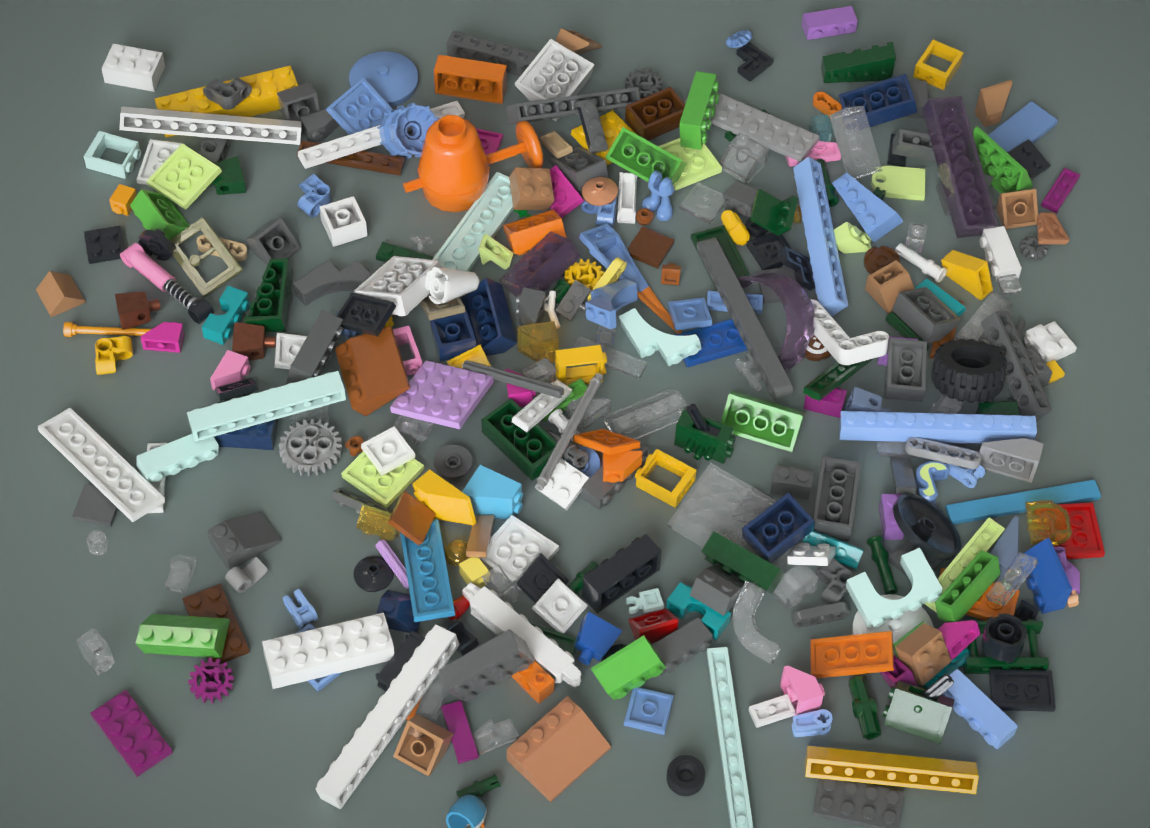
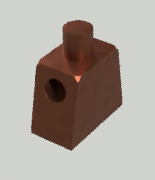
M145 292L115 294L122 330L149 323L151 321L150 312L161 310L159 299L147 301Z
M234 322L232 352L247 356L250 361L263 359L265 357V348H276V337H266L264 326Z

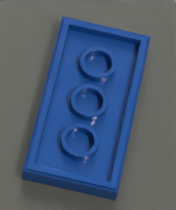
M732 319L712 324V326L676 334V336L696 334L700 340L701 350L695 355H690L683 359L687 368L747 351Z

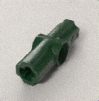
M856 676L848 682L853 699V714L856 719L858 718L863 739L873 740L881 736V729L877 719V704L875 698L871 697L866 677Z

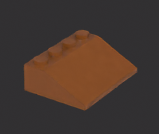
M392 327L383 328L378 337L363 334L350 338L335 348L351 407L358 413L368 416L411 388Z

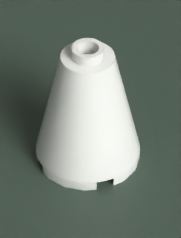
M433 267L426 276V290H430L431 296L429 298L435 304H443L475 291L479 285L478 276L474 272Z

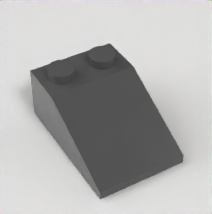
M579 145L572 147L573 152L557 159L555 156L548 158L552 166L556 165L578 192H582L584 184L592 178H609L605 159L589 153L588 150Z
M889 338L884 398L922 402L926 391L927 341Z
M261 512L225 520L207 530L210 544L228 570L242 565L282 542Z
M716 565L705 568L696 577L690 596L724 616L752 588V584L742 582L734 573L730 575L721 569L722 566Z

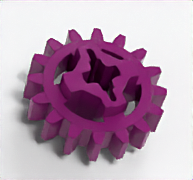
M209 658L208 663L201 660L200 667L194 665L195 672L189 673L193 679H189L188 683L191 686L190 691L195 693L196 699L202 697L203 703L210 699L211 704H214L216 698L221 702L222 695L229 696L227 690H233L231 683L235 682L234 676H231L233 674L232 669H227L228 665L226 662L221 665L220 659H217L214 663ZM223 675H225L224 685L221 682ZM200 677L202 681L198 687V679Z

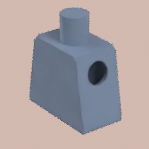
M854 387L844 405L843 411L890 412V409L881 407V396Z

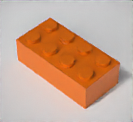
M438 55L434 67L435 94L503 104L507 90V65Z

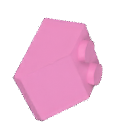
M785 666L780 687L784 695L788 694L794 707L795 715L820 710L822 699L825 695L822 684H818L816 677L793 667Z

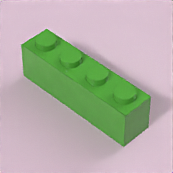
M982 550L975 556L936 600L938 619L947 623L959 622L1001 574L997 556Z

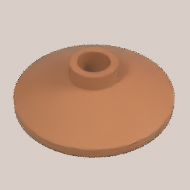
M606 177L592 178L582 188L584 200L594 206L610 204L616 199L618 194L616 183Z

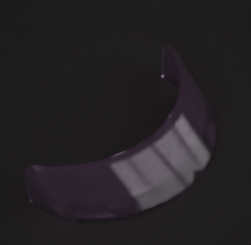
M761 273L737 277L742 288H746L754 282H760L762 285L772 289L780 298L786 313L787 331L778 358L784 370H789L802 361L806 355L805 351L810 339L814 335L815 311L811 299L808 298V293L795 280L782 274Z

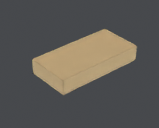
M555 131L540 137V143L557 159L573 152L572 146Z

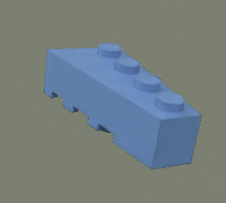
M845 173L832 183L873 242H876L904 222L896 211L848 173Z

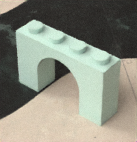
M920 548L901 556L900 564L912 586L909 594L901 599L889 600L880 596L875 591L866 572L847 579L846 588L868 628L873 626L877 628L883 625L886 620L891 618L897 619L904 612L909 610L915 611L926 602L933 603L941 596L943 588Z

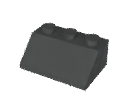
M927 287L899 292L892 309L900 319L927 343L941 340L961 321Z

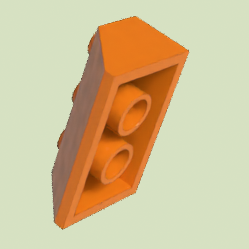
M554 209L502 225L510 248L517 255L526 254L531 249H542L550 243L558 244L563 239H566L562 219Z

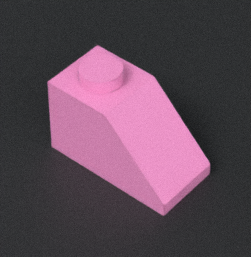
M227 350L210 378L212 390H215L216 387L243 380L245 376H248L251 369L248 357Z

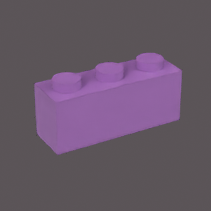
M852 6L805 13L803 14L801 26L807 40L854 33L856 32L858 20Z

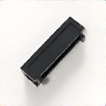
M411 631L410 635L407 634L405 636V642L380 674L376 673L377 686L384 691L389 689L392 680L400 674L403 665L411 659L415 649L424 641V637L414 631Z

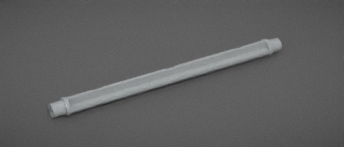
M596 373L591 378L566 429L556 444L546 466L537 478L535 485L537 490L542 491L548 484L556 465L560 461L596 391L601 385L603 376L600 373Z

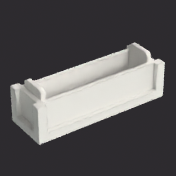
M620 172L617 223L635 224L637 176L632 173Z

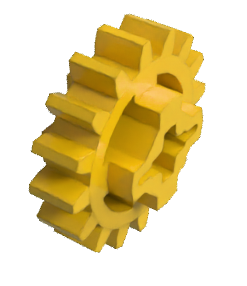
M580 259V263L573 261V266L568 265L567 270H565L564 281L572 286L574 281L577 280L592 291L603 276L604 271H601V266L596 267V262L590 263V259L583 262Z

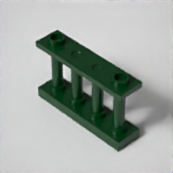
M1030 619L1021 622L1027 630L1031 657L1019 656L1012 663L995 660L991 657H979L975 639L969 644L970 657L965 659L963 673L989 674L990 669L1047 671L1049 660L1048 657L1039 656L1036 636L1042 630L1043 621ZM976 621L980 634H983L987 621Z

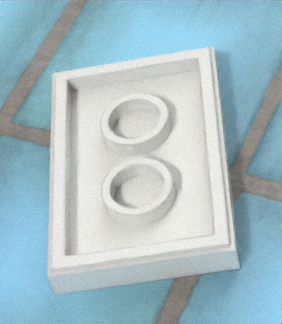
M150 139L137 177V184L148 185L146 181L184 143Z

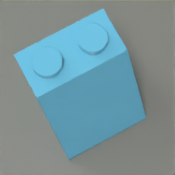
M482 465L478 467L462 491L470 497L474 515H494L495 519H508L511 515L519 514L523 508L522 484Z

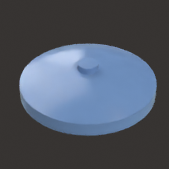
M383 51L368 54L353 65L349 74L350 88L364 77L390 107L397 106L410 99L418 87V71L413 62L407 57L394 52Z

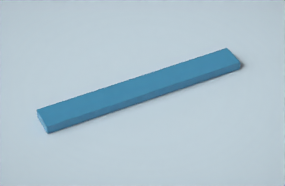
M1089 480L946 505L945 510L948 518L954 525L1034 511V507L1039 505L1076 504L1099 500L1101 494L1096 481Z

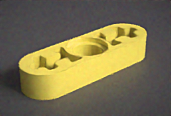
M619 257L614 259L593 290L616 282L624 272L627 263ZM591 292L588 296V301L591 300Z

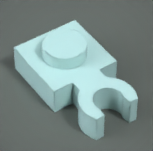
M658 588L639 592V598L633 596L626 598V604L635 605L629 607L630 614L637 613L639 609H643L644 613L664 609Z

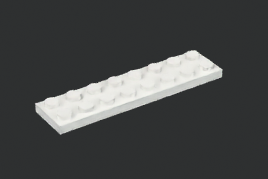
M71 408L38 426L39 432L132 522L165 503V497Z

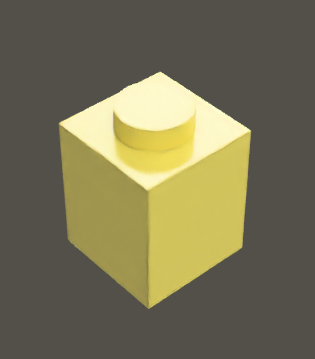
M470 557L459 564V573L467 584L471 582L479 588L487 585L489 582V571L479 557Z

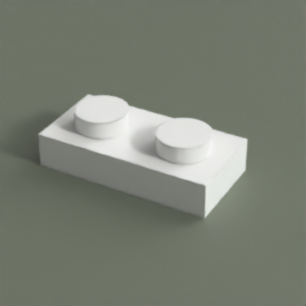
M788 694L749 706L748 709L756 728L795 716V710Z

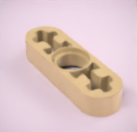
M204 234L200 235L196 240L198 250L206 253L213 246ZM220 238L237 262L244 261L248 257L246 245ZM217 251L211 253V255L221 257Z

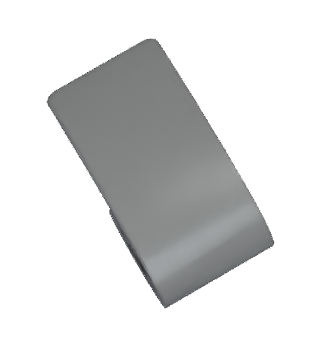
M255 557L244 569L241 570L237 566L229 570L225 579L238 593H243L257 583L268 572V568Z

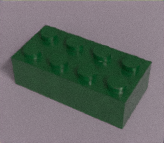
M510 398L481 419L482 433L533 481L540 476L557 442L538 424L528 432L512 422V418L522 408Z

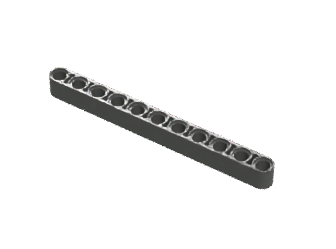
M714 237L697 242L699 256L772 399L777 400L793 395L792 384L718 240Z

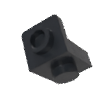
M457 620L446 629L456 634L460 644L456 650L462 656L479 645L477 638L465 629L461 620Z

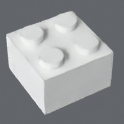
M354 196L320 206L321 221L333 247L367 236L366 221Z

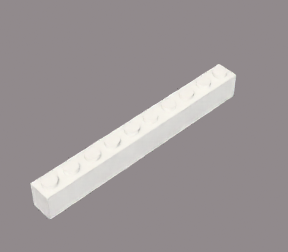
M121 107L120 130L297 145H300L301 121Z
M436 624L432 630L428 631L422 644L415 649L411 659L403 665L402 671L397 678L392 680L389 689L379 698L378 704L373 711L368 713L362 726L356 729L351 741L343 747L340 756L336 761L332 762L329 771L318 781L315 789L320 799L339 809L344 806L439 674V669L445 666L460 645L456 634Z

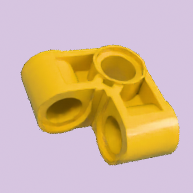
M119 336L97 340L95 343L97 375L115 373V361L129 359L133 356L132 339L130 337Z

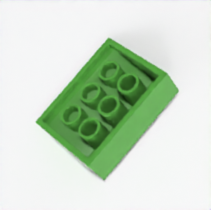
M976 126L966 163L975 171L994 177L991 186L999 193L1032 189L1033 184L1027 170L983 130Z

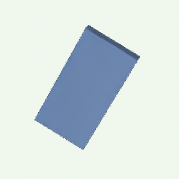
M1031 101L988 136L1002 149L1009 152L1028 139L1033 144L1056 126L1058 120Z

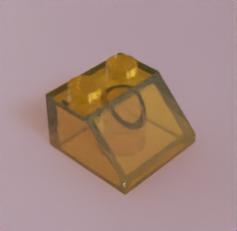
M555 321L518 326V352L539 364L555 362V350H559V338Z

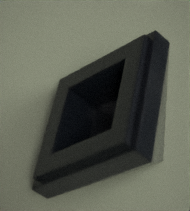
M1021 600L1014 616L1021 621L1035 620L1040 609Z

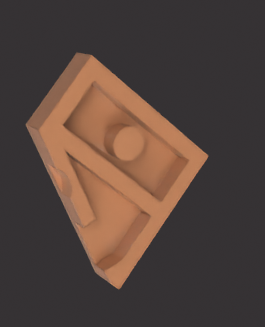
M1040 213L1038 215L1037 230L1039 244L1066 245L1070 239L1055 213Z

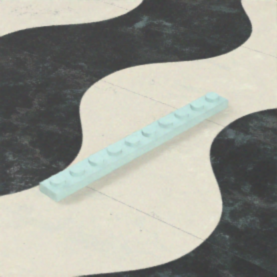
M707 648V660L731 828H753L728 648Z

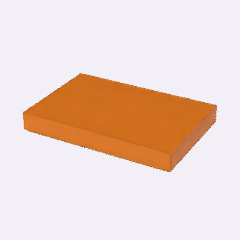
M604 428L573 435V442L608 455L640 448V441Z

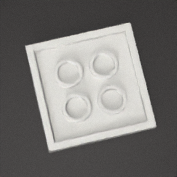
M511 515L491 537L487 557H479L485 567L520 589L514 582L537 554L542 553L550 561L559 551V545Z

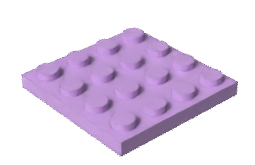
M425 360L409 381L411 388L400 394L390 406L391 413L460 429L494 383V379L486 374Z

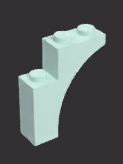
M636 308L619 316L622 328L641 358L650 356L659 350L667 365L671 366L681 362L682 359L690 355H695L701 350L700 340L696 334L676 336L656 330L643 320Z

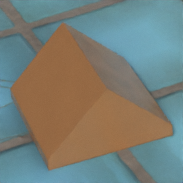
M1035 188L1000 193L996 211L1005 229L1037 225L1038 206Z
M49 271L36 288V292L50 317L85 303L83 296L69 274Z

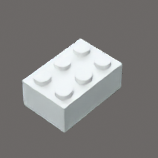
M113 44L102 66L104 81L109 84L154 92L165 69L163 53Z

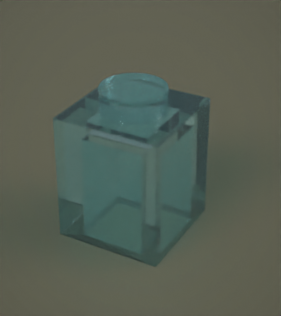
M811 116L810 132L819 135V141L831 142L833 130L829 116Z

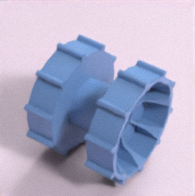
M410 103L405 108L404 105L397 106V109L384 113L385 117L381 125L377 127L380 129V145L383 144L391 153V156H405V159L412 158L411 155L421 157L427 130L433 122L440 118H437L429 110V106H418L415 103ZM408 127L412 129L411 136L407 133Z

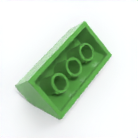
M622 127L605 157L647 182L652 172L659 171L662 174V181L668 177L674 184L687 166V163L624 127Z
M732 390L728 395L721 423L734 428L733 435L793 452L806 412Z
M151 614L140 624L136 645L143 653L222 658L230 620L228 618Z

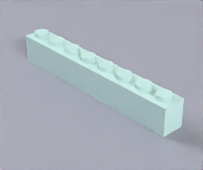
M328 372L314 378L310 377L303 381L270 388L263 392L252 393L241 398H233L230 401L215 403L201 409L197 408L187 412V416L196 442L346 400L345 389L339 372Z

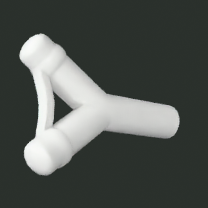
M551 290L545 301L549 300L548 304L545 302V311L549 314L553 328L558 329L560 328V323L555 312L556 291Z

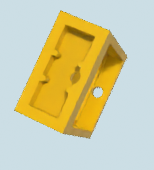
M932 40L915 65L913 77L921 81H927L928 84L944 90L960 67L964 52ZM931 54L952 62L946 73L925 64Z
M601 345L555 350L556 380L558 379L568 386L581 378L585 384H589L591 378L596 373H600L602 376L606 374L605 363H607L606 353L602 352ZM595 363V365L566 368L567 366Z
M656 449L653 454L648 455L644 467H640L635 474L636 487L676 508L696 481L697 470ZM657 465L682 478L672 492L647 479Z

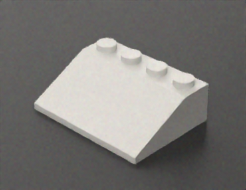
M550 39L515 82V86L530 101L575 96L591 78L594 64Z
M393 256L356 288L354 293L394 302L396 308L392 314L406 316L430 294V290H426V276L433 267H441L440 261Z

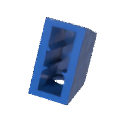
M588 612L581 621L574 645L576 649L581 651L578 660L585 665H589L592 658L599 661L619 637L622 630Z

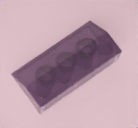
M550 231L499 281L516 298L518 294L522 293L523 287L545 291L557 278L562 276L563 272L576 262L580 254L571 240Z

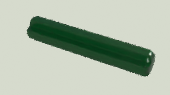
M891 312L886 316V321L904 338L923 341L896 314Z

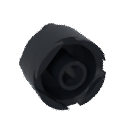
M999 614L998 617H990L985 624L982 637L984 655L995 660L1005 661L1006 663L1014 662L1022 653L1027 634L1026 627L1024 628L1021 624L1022 621L1010 614Z

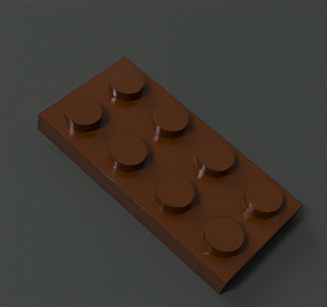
M221 584L182 598L189 616L228 618L230 620L222 658H211L214 663L217 659H220L221 664L250 653Z

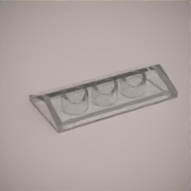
M864 106L846 107L830 115L845 172L855 179L882 171Z

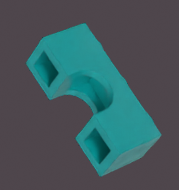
M227 286L219 299L221 310L227 313L224 315L210 313L202 325L203 337L222 345L225 344L227 339L231 338L234 322L240 323L242 315L250 307L248 292L231 286Z
M680 582L668 597L666 609L682 620L690 612H699L703 615L701 621L713 635L712 638L717 641L729 625L731 613L728 611L723 616L690 596L692 587Z

